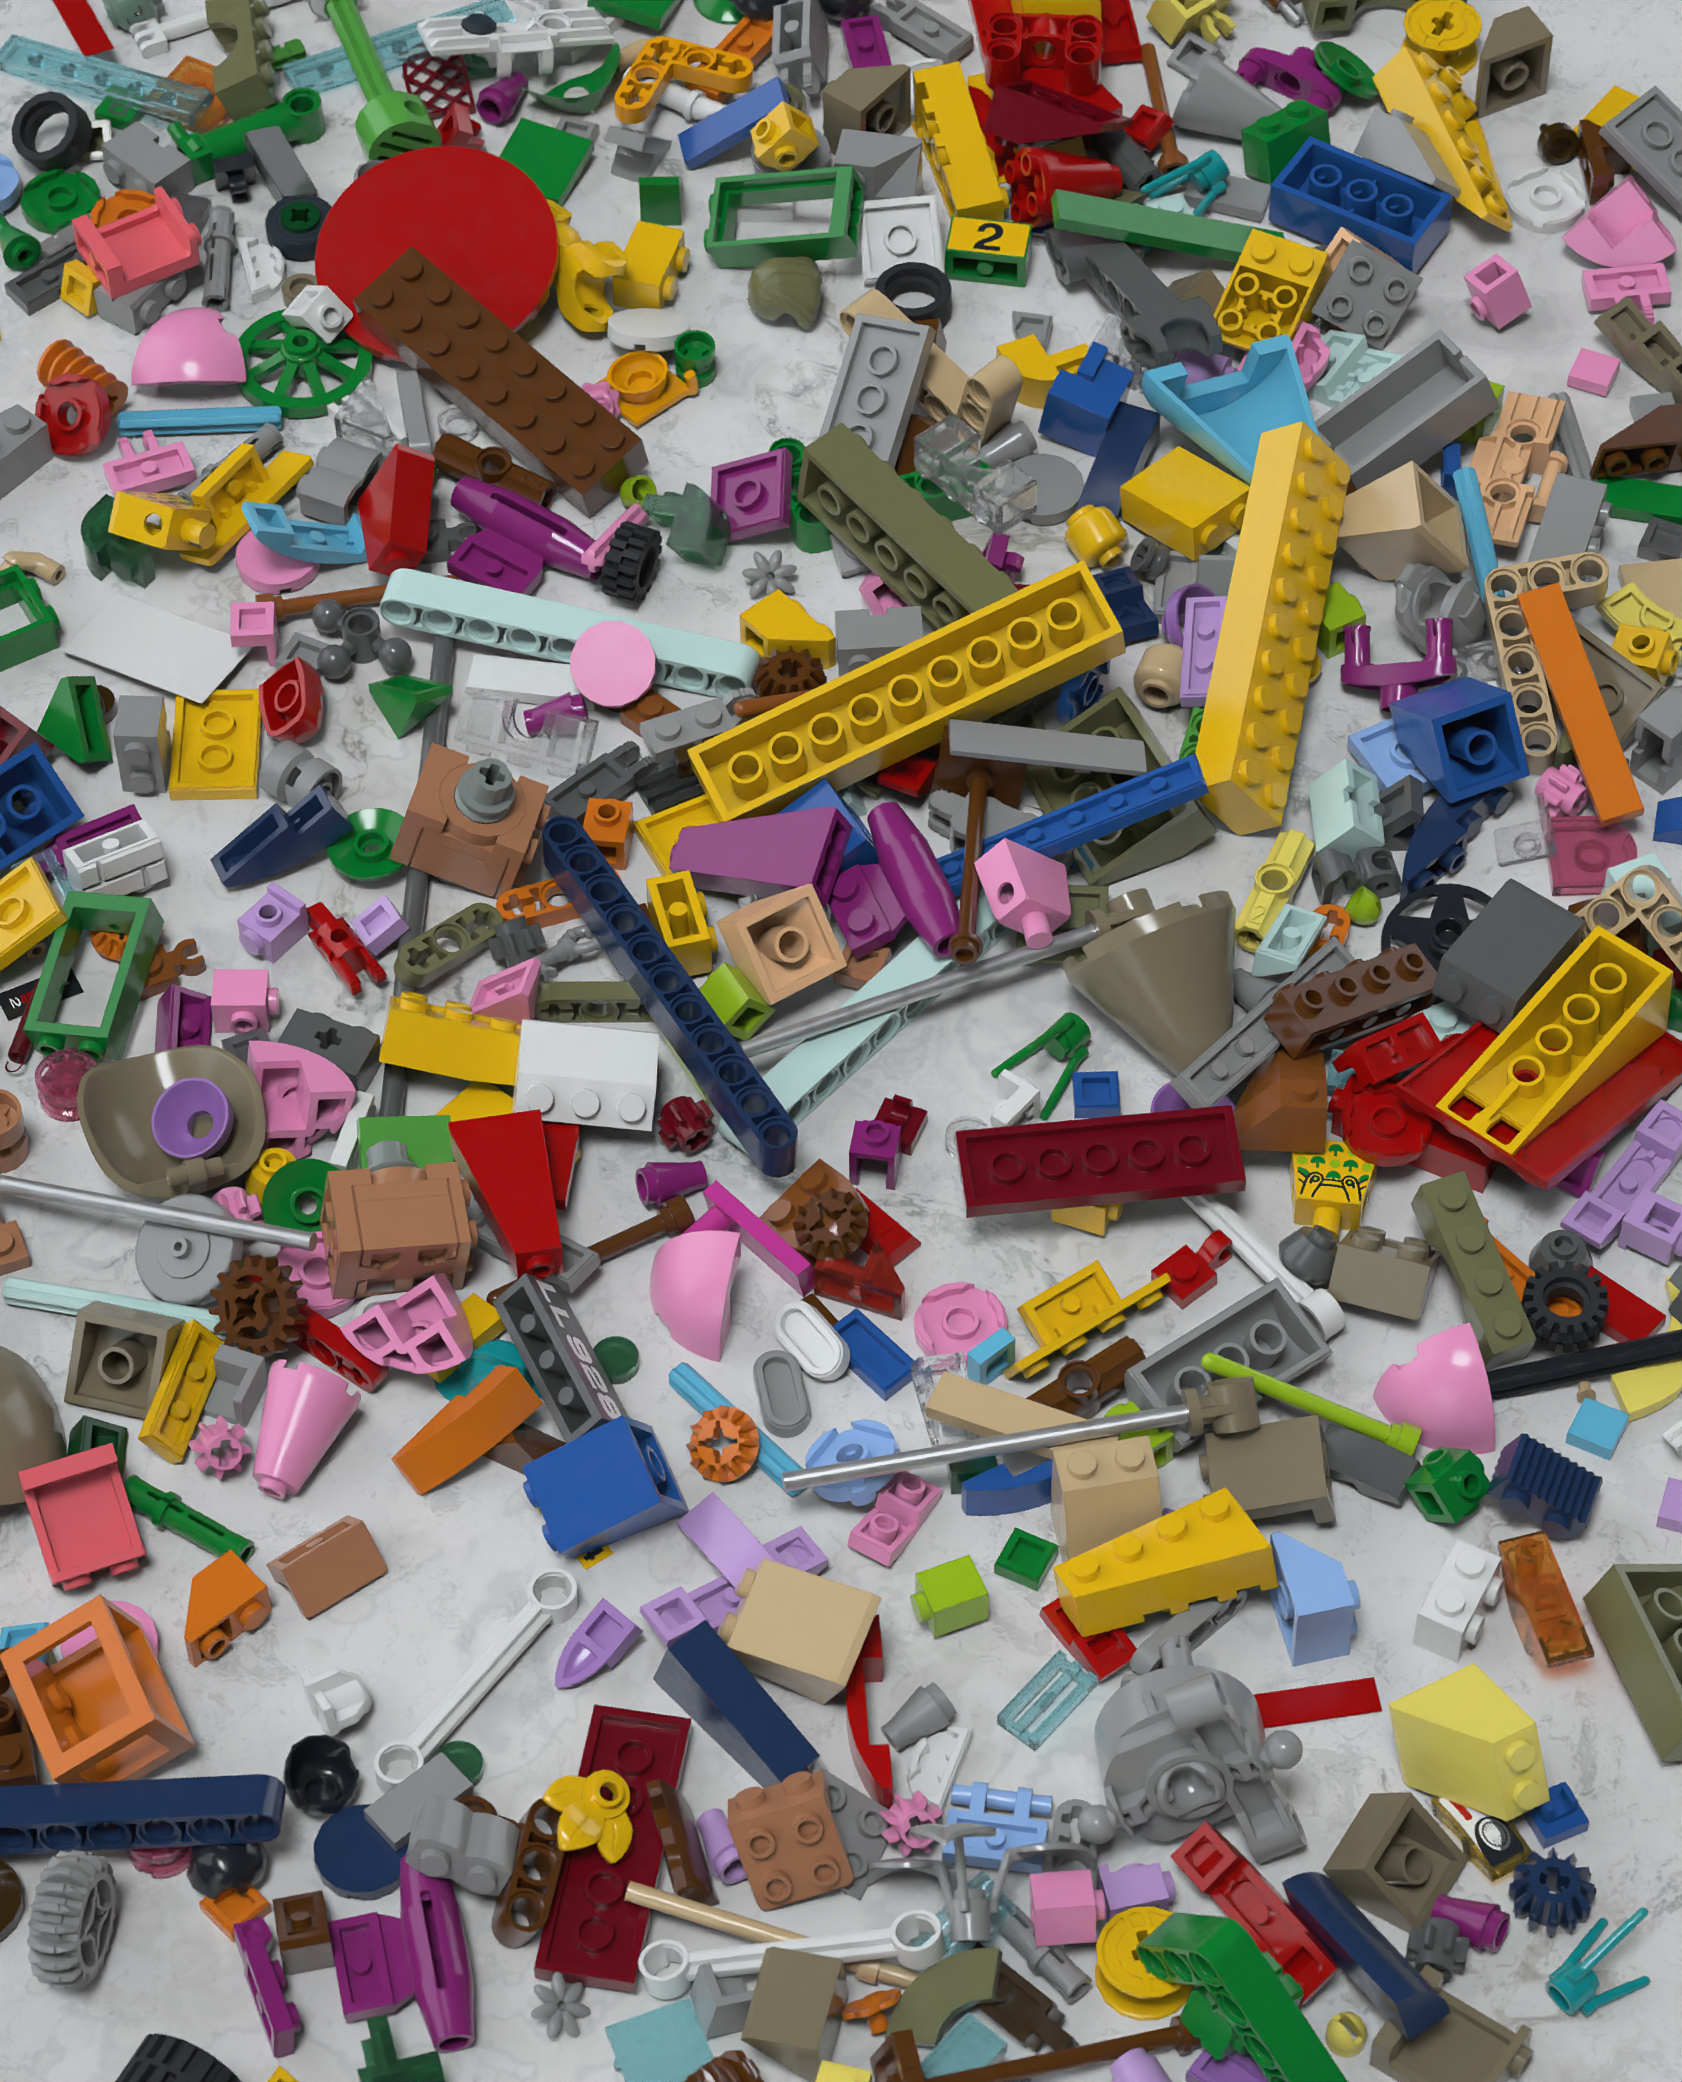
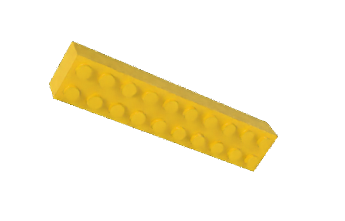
M1303 421L1263 432L1260 436L1195 751L1210 792L1196 799L1238 836L1278 827L1282 823L1306 696L1309 690L1313 660L1316 654L1320 624L1323 619V609L1330 583L1329 578L1337 546L1339 527L1350 480L1351 468Z
M1082 560L688 749L687 752L693 771L720 822L778 814L823 779H826L836 791H839L941 742L944 726H948L949 719L973 722L985 721L1126 653L1123 630L1085 561Z

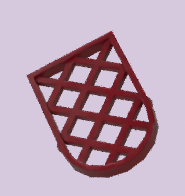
M426 45L418 46L407 54L403 60L402 78L405 81L406 91L412 94L410 84L419 87L413 93L414 95L419 96L424 90L434 94L428 101L422 99L427 108L433 110L429 112L433 120L444 118L454 103L467 106L469 114L476 113L467 73V64L462 54L451 55L445 60L438 56H432ZM418 55L426 57L420 64L411 60ZM456 59H458L461 66L456 65L453 62ZM431 61L441 64L436 71L426 68ZM407 66L414 69L409 75H407ZM447 67L457 71L451 78L441 74ZM420 72L430 76L424 83L414 79ZM462 75L464 76L466 85L457 82V80ZM435 79L445 82L439 90L429 86ZM451 86L461 90L455 97L445 93ZM467 93L470 103L461 100ZM440 97L450 101L444 108L434 105Z

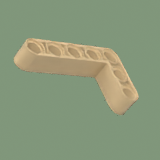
M870 289L839 313L840 324L849 337L857 313L913 323L884 294L876 289ZM933 342L915 401L942 427L959 440L960 445L967 451L974 453L982 448L1008 422H1011L1023 379L1018 367L1013 361L1003 355L997 356L969 377Z
M1583 552L1503 566L1493 569L1485 579L1484 610L1501 688L1511 692L1529 773L1532 775H1542L1549 767H1554L1558 735L1544 673L1518 606L1517 594L1538 589L1537 585L1541 583L1554 584L1559 582L1569 610L1600 603L1605 598L1608 590L1609 565L1602 555L1595 552ZM1591 575L1598 580L1587 583L1582 581L1580 577ZM1499 590H1507L1513 595L1501 598L1494 593ZM1508 628H1515L1522 633L1516 636H1509L1502 631ZM1522 666L1530 670V672L1518 675L1513 673L1511 669ZM1525 705H1532L1539 710L1535 713H1524L1519 708ZM1532 744H1541L1547 750L1535 753L1527 747Z
M1641 865L1631 870L1575 914L1586 921L1582 934L1583 940L1597 925L1616 935L1639 918L1682 972V931L1679 934H1671L1664 930L1661 924V917L1665 911H1675L1682 917V896L1657 867ZM1637 875H1646L1653 880L1655 892L1651 898H1642L1635 893L1633 881ZM1601 903L1613 904L1618 909L1620 918L1617 925L1607 926L1599 920L1597 911Z

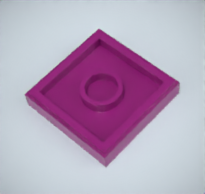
M786 447L712 467L709 540L716 546L790 527L793 454Z

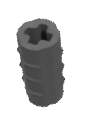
M1124 129L1092 135L1091 147L1098 153L1101 160L1107 161L1109 164H1116L1119 167L1122 175V184L1126 185L1129 190L1141 192L1142 186L1163 176V173L1154 164V160H1151L1144 153L1143 148H1140L1133 140V136L1128 135ZM1150 191V192L1144 194L1145 197H1146V198L1149 197V195H1150V193H1151L1152 191Z

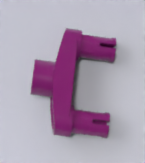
M1255 47L1242 57L1238 64L1239 68L1235 71L1253 86L1260 83L1294 101L1300 99L1308 101L1310 104L1328 111V115L1336 109L1342 100L1339 88L1322 73L1323 70L1314 56V51L1308 47H1297L1290 55Z
M1440 617L1437 618V621L1433 618L1425 620L1426 657L1422 658V661L1378 665L1371 664V626L1355 625V629L1351 625L1344 626L1345 664L1340 666L1341 684L1379 691L1380 710L1391 712L1389 703L1419 693L1418 689L1453 680L1457 677V658L1453 656L1452 651L1453 619Z

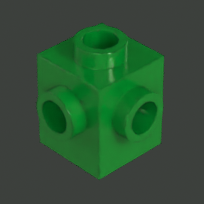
M1447 1447L1437 1448L1427 1454L1422 1461L1423 1465L1404 1482L1426 1521L1457 1523L1461 1518L1475 1512L1481 1504L1480 1500L1487 1494L1486 1491L1490 1483L1484 1473L1485 1468L1482 1461L1470 1449Z

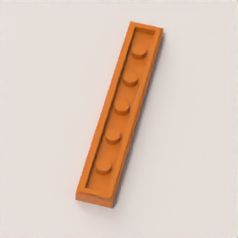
M1559 582L1517 594L1518 606L1601 827L1644 815V806Z

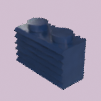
M1520 1434L1502 1449L1486 1493L1500 1501V1506L1505 1511L1514 1515H1524L1540 1524L1541 1530L1548 1536L1557 1539L1564 1538L1568 1541L1588 1526L1603 1482L1601 1476H1595L1594 1472L1587 1471L1585 1467L1578 1466L1577 1462H1571L1568 1457H1562V1454L1554 1452L1553 1448H1546L1545 1443H1538L1537 1439L1530 1438L1528 1434Z

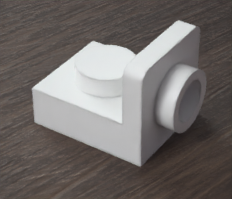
M307 285L282 313V316L292 326L309 327L322 342L330 343L351 320L353 313L328 286Z
M1004 1069L998 1075L1000 1101L991 1113V1128L1034 1124L1040 1118V1090L1028 1078L1018 1077L1009 1070Z

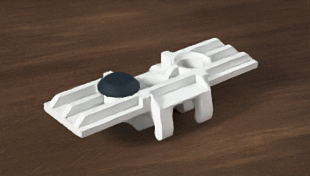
M536 7L535 17H529L528 21L495 23L483 11H476L474 14L464 16L427 18L423 22H417V30L432 56L475 53L476 56L485 58L490 68L497 67L498 78L511 77L515 53H528L533 64H539V75H550L553 73L554 48L614 44L615 39L599 10H596L594 7L544 10L543 7Z

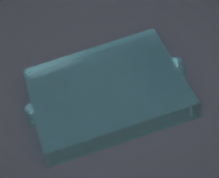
M689 1998L605 2027V2033L616 2058L614 2060V2069L622 2073L625 2082H684L700 2066L713 2059L707 2043L709 2038L705 2039Z

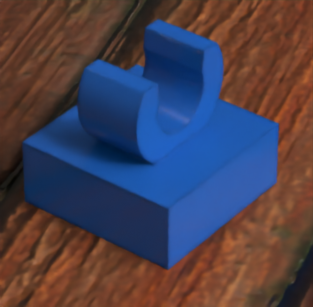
M1566 1782L1548 1788L1550 1801L1523 1813L1524 1818L1543 1849L1588 1831L1590 1821Z

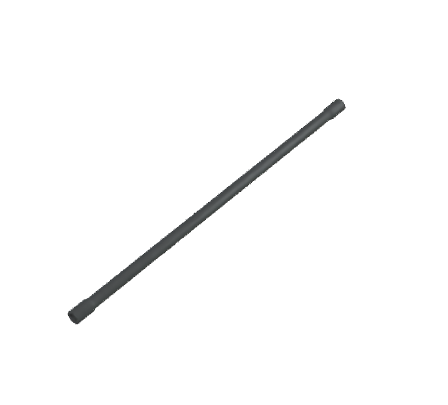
M434 635L429 680L451 684L455 638ZM449 697L425 717L418 779L432 742L444 746ZM408 863L402 912V917L410 928L399 938L398 953L404 944L423 933L429 874L410 867V863ZM410 961L408 962L411 966L417 965L412 964ZM395 975L393 996L400 997L401 991L416 993V987L403 984ZM385 1063L379 1117L402 1116L407 1067Z

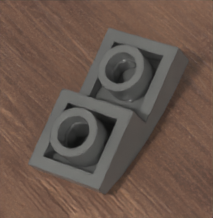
M1329 1423L1324 1434L1327 1441L1331 1477L1354 1483L1362 1495L1401 1505L1408 1492L1404 1482L1422 1466L1420 1462L1376 1439Z

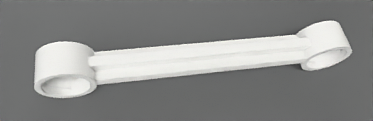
M1217 1194L1181 1197L1214 1231L1220 1229L1232 1240L1230 1247L1266 1283L1276 1277L1280 1279L1324 1341L1346 1326L1345 1315L1335 1298L1324 1289L1319 1288L1314 1291L1305 1281L1292 1274L1282 1264L1279 1255Z
M547 1568L536 1573L528 1586L529 1602L413 1733L406 1740L388 1742L377 1751L374 1757V1770L377 1785L384 1794L404 1780L391 1779L386 1776L389 1770L388 1763L398 1759H406L411 1761L410 1766L414 1771L422 1767L548 1624H561L574 1616L578 1608L577 1584L569 1572L560 1568ZM550 1587L563 1588V1594L568 1598L558 1605H546L540 1602L542 1598L541 1591Z
M917 1909L901 1914L893 1922L892 1927L886 1929L687 1952L684 1945L678 1941L670 1939L658 1940L649 1944L641 1952L638 1966L645 1989L650 1995L659 1999H672L682 1995L690 1988L695 1980L699 1965L710 1963L716 1978L759 1973L765 1950L772 1946L843 1959V1963L896 1957L903 1966L920 1970L929 1968L939 1962L944 1955L946 1945L939 1919L929 1911ZM920 1932L934 1935L928 1943L922 1946H906L911 1939L919 1937ZM669 1962L682 1964L671 1975L664 1977L655 1976L661 1968L669 1966Z

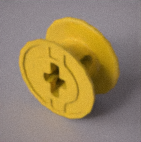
M1421 0L1407 10L1403 19L1404 30L1407 36L1404 38L1401 50L1406 46L1419 54L1425 52L1437 64L1445 68L1451 66L1461 76L1467 74L1475 67L1479 58L1478 45L1475 41L1479 38L1482 23L1480 15L1472 6L1462 0Z
M1154 1906L1132 1907L1116 1914L1102 1928L1096 1944V1987L1104 2002L1122 2016L1138 2021L1163 2019L1177 2013L1187 2002L1191 1991L1194 1989L1195 1985L1167 1982L1158 1979L1152 1973H1147L1141 1960H1138L1137 1945L1172 1914L1170 1911Z

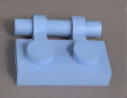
M976 1781L973 1782V1786L953 1784L951 1804L969 1806V1811L949 1808L946 1826L955 1823H973L996 1828V1836L963 1837L966 1865L999 1869L1006 1849L1047 1841L1048 1821L1030 1819V1815L1050 1816L1052 1796L1033 1794L1032 1788L1018 1787L1017 1792L989 1788V1783ZM986 1808L1014 1811V1816L985 1812ZM952 1840L943 1846L942 1861L956 1864L955 1848ZM1032 1856L1013 1862L1010 1865L1009 1871L1032 1874L1042 1873L1044 1856Z

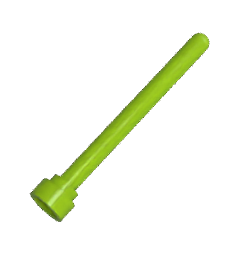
M1212 1352L1206 1353L1201 1359V1365L1206 1371L1223 1378L1251 1376L1254 1379L1255 1391L1313 1415L1318 1414L1319 1417L1376 1439L1411 1457L1416 1449L1422 1428L1403 1421L1401 1425L1396 1422H1392L1391 1425L1385 1424Z

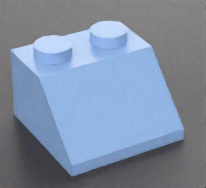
M1282 1532L1272 1533L1270 1545L1272 1547L1279 1587L1268 1589V1593L1292 1667L1349 1655L1351 1635L1357 1634V1622L1354 1611L1361 1607L1356 1582L1354 1580L1347 1581L1341 1562Z

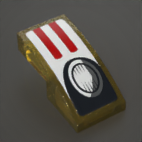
M1439 1796L1431 1800L1433 1815L1461 1840L1465 1856L1491 1882L1512 1872L1518 1863H1527L1528 1856L1531 1855L1532 1850L1511 1820L1505 1821Z

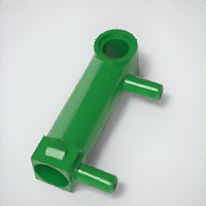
M297 88L287 92L282 99V103L275 96L276 103L265 107L264 110L203 134L198 132L188 134L178 121L170 123L167 127V132L175 142L177 150L191 160L195 185L213 178L212 159L247 153L243 145L244 134L251 130L279 125L289 143L310 144L319 140L325 131L320 94L309 88Z

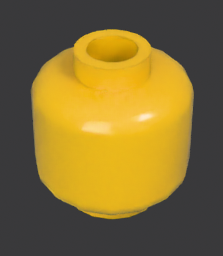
M1089 504L1077 510L1067 520L1066 526L1068 529L1065 532V542L1079 561H1085L1088 568L1101 565L1104 569L1115 565L1124 556L1122 549L1127 542V532L1107 507H1095Z

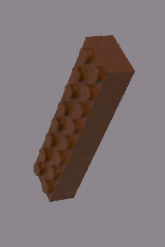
M413 246L353 300L363 327L414 370L417 369V373L531 470L557 484V492L589 519L620 491V487L625 480L636 476L649 464L643 441L637 434Z

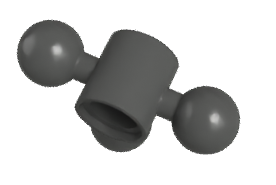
M325 599L315 605L312 611V621L315 627L324 633H334L339 630L343 636V643L341 645H328L318 655L317 665L324 676L331 679L341 678L349 672L352 662L367 664L379 659L380 664L386 670L392 672L402 671L410 664L412 660L410 645L401 638L382 639L380 619L373 609L355 607L345 612L344 607L333 599Z

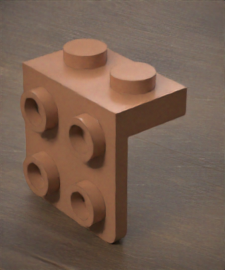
M823 1770L814 1773L806 1771L797 1772L785 1778L782 1783L763 1789L758 1786L749 1787L740 1791L734 1798L728 1799V1828L757 1905L761 1909L771 1910L842 1888L852 1883L854 1878L853 1869L830 1810V1789Z

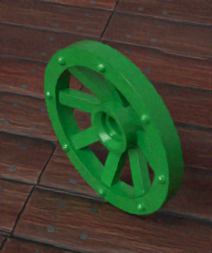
M286 309L272 312L255 321L238 339L245 363L246 382L236 383L243 396L253 405L280 406L282 417H317L328 414L327 405L333 402L337 406L342 405L341 399L349 395L351 398L356 397L355 391L361 387L365 389L373 373V354L361 348L358 343L344 332L340 331L338 334L346 339H333L330 343H324L311 329H297L296 326H292L282 316ZM280 331L285 336V339H267ZM253 353H276L250 370L248 369ZM327 353H357L358 360L355 369ZM280 367H284L274 393L257 383ZM324 368L345 382L335 389L325 392L318 371ZM296 377H306L312 393L311 397H288Z

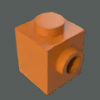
M589 798L583 828L612 869L626 871L634 834L633 802L612 798Z

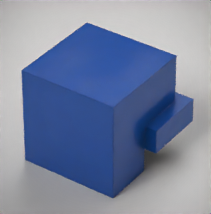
M1093 341L1076 375L1062 369L1059 371L1048 391L1038 433L1096 457L1121 402H1127L1135 372L1106 360L1109 347Z

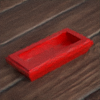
M855 1188L870 1210L867 1213V1234L859 1248L886 1271H889L918 1248L921 1242L860 1190Z

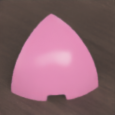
M1631 174L1586 211L1562 237L1569 247L1584 258L1608 267L1653 264L1677 251V245L1671 232L1660 221L1657 209Z
M190 307L173 311L159 319L148 330L139 344L132 366L131 386L163 387L180 383L224 386L246 382L245 363L239 340L236 335L228 334L222 326L224 316L214 309Z
M249 1041L247 1066L252 1070L259 1084L266 1119L265 1141L261 1152L269 1148H282L292 1153L297 1159H300L311 1152V1144L321 1138L327 1131L335 1134L342 1126L354 1102L356 1093L354 1085L339 1067L316 1053L283 1043Z
M696 1231L672 1238L656 1252L650 1272L649 1290L652 1308L655 1315L659 1314L662 1321L669 1328L672 1339L686 1350L716 1362L721 1360L731 1327L730 1290L741 1257L740 1233Z
M445 1273L432 1275L396 1300L379 1303L340 1328L348 1341L373 1362L381 1366H391L401 1370L412 1371L414 1374L433 1373L448 1369L470 1358L473 1352V1339L468 1320Z
M1470 1322L1447 1329L1422 1341L1416 1346L1418 1356L1410 1363L1403 1365L1392 1364L1381 1376L1373 1394L1377 1407L1390 1424L1396 1422L1401 1425L1403 1421L1422 1428L1418 1444L1433 1450L1440 1447L1470 1449L1475 1455L1495 1452L1496 1435L1492 1397L1483 1358Z

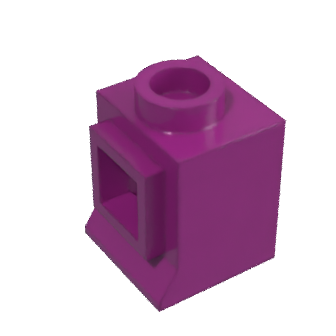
M855 1120L849 1149V1181L852 1185H859L864 1158L888 1161L886 1189L895 1190L902 1157L901 1126H895V1124L885 1123L880 1120Z

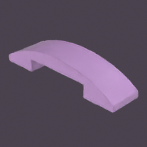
M1660 1099L1636 1128L1632 1143L1591 1193L1588 1191L1583 1193L1561 1220L1560 1227L1576 1233L1584 1241L1599 1250L1619 1235L1622 1219L1642 1189L1646 1188L1655 1193L1682 1155V1111Z
M714 1492L709 1494L676 1522L678 1527L706 1559L710 1560L735 1590L746 1568L753 1570L764 1558L777 1562Z
M802 1526L763 1545L778 1563L814 1575L820 1573L828 1565L829 1559ZM721 1576L689 1593H686L680 1586L640 1606V1613L666 1647H670L704 1620L717 1633L726 1613L731 1612L735 1614L741 1597L735 1595V1589L724 1576Z

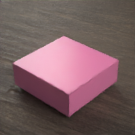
M1581 348L1568 375L1567 386L1606 397L1619 371L1621 359Z

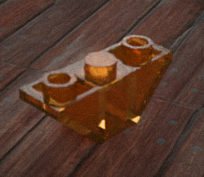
M1542 1530L1498 1541L1497 1548L1499 1557H1502L1501 1570L1503 1579H1505L1504 1586L1509 1612L1525 1652L1546 1669L1593 1658L1595 1652L1545 1531Z

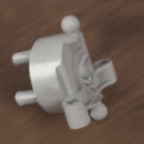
M1174 1636L1165 1638L1159 1645V1654L1164 1668L1145 1673L1118 1689L1104 1704L1096 1720L1094 1741L1107 1806L1100 1804L1090 1805L1081 1812L1077 1824L1081 1837L1089 1843L1103 1844L1113 1838L1116 1830L1122 1829L1130 1837L1138 1834L1149 1839L1168 1842L1194 1832L1204 1821L1209 1822L1213 1826L1236 1816L1250 1850L1258 1863H1263L1307 1844L1299 1817L1293 1806L1287 1802L1276 1783L1273 1768L1280 1770L1291 1769L1299 1763L1303 1755V1745L1300 1738L1294 1732L1288 1730L1274 1731L1266 1738L1258 1703L1251 1691L1242 1682L1220 1670L1194 1666L1191 1644L1187 1638L1179 1637V1648L1176 1647Z

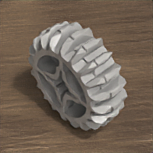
M71 1850V1852L59 1851L55 1857L49 1860L47 1868L41 1872V1882L35 1887L34 1903L30 1905L32 1913L31 1919L28 1922L30 1931L27 1939V1944L30 1946L28 1959L32 1964L33 1975L38 1978L39 1983L50 1984V1987L61 1989L85 1988L89 1982H93L97 1977L98 1970L103 1967L104 1955L109 1951L110 1936L114 1934L112 1927L113 1920L116 1917L114 1908L117 1896L114 1893L116 1880L112 1876L113 1869L111 1864L107 1863L105 1857L97 1856L93 1852Z

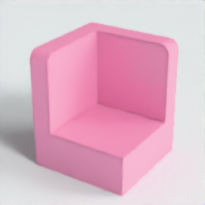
M274 601L231 603L230 639L232 647L266 646L269 666H275V660L279 654V631Z

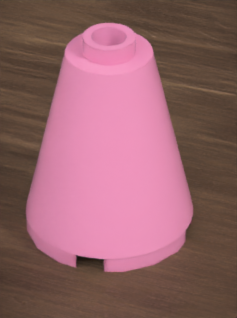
M281 1359L273 1362L269 1371L252 1474L253 1478L259 1483L258 1489L261 1492L278 1499H284L286 1494H297L354 1414L361 1400V1394L358 1391L353 1396L346 1392L349 1385L347 1381L327 1370L303 1362L298 1363L296 1370L284 1368L287 1360Z

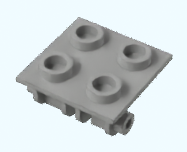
M1352 239L1311 312L1349 333L1365 335L1367 343L1382 350L1423 278L1378 254L1369 245L1363 242L1358 243Z
M816 1765L812 1773L820 1770L824 1771L830 1789V1810L853 1869L854 1878L852 1883L840 1889L860 1900L868 1885L867 1874L869 1864L880 1860L888 1843L881 1834L890 1826L880 1815V1812L889 1810L819 1765Z

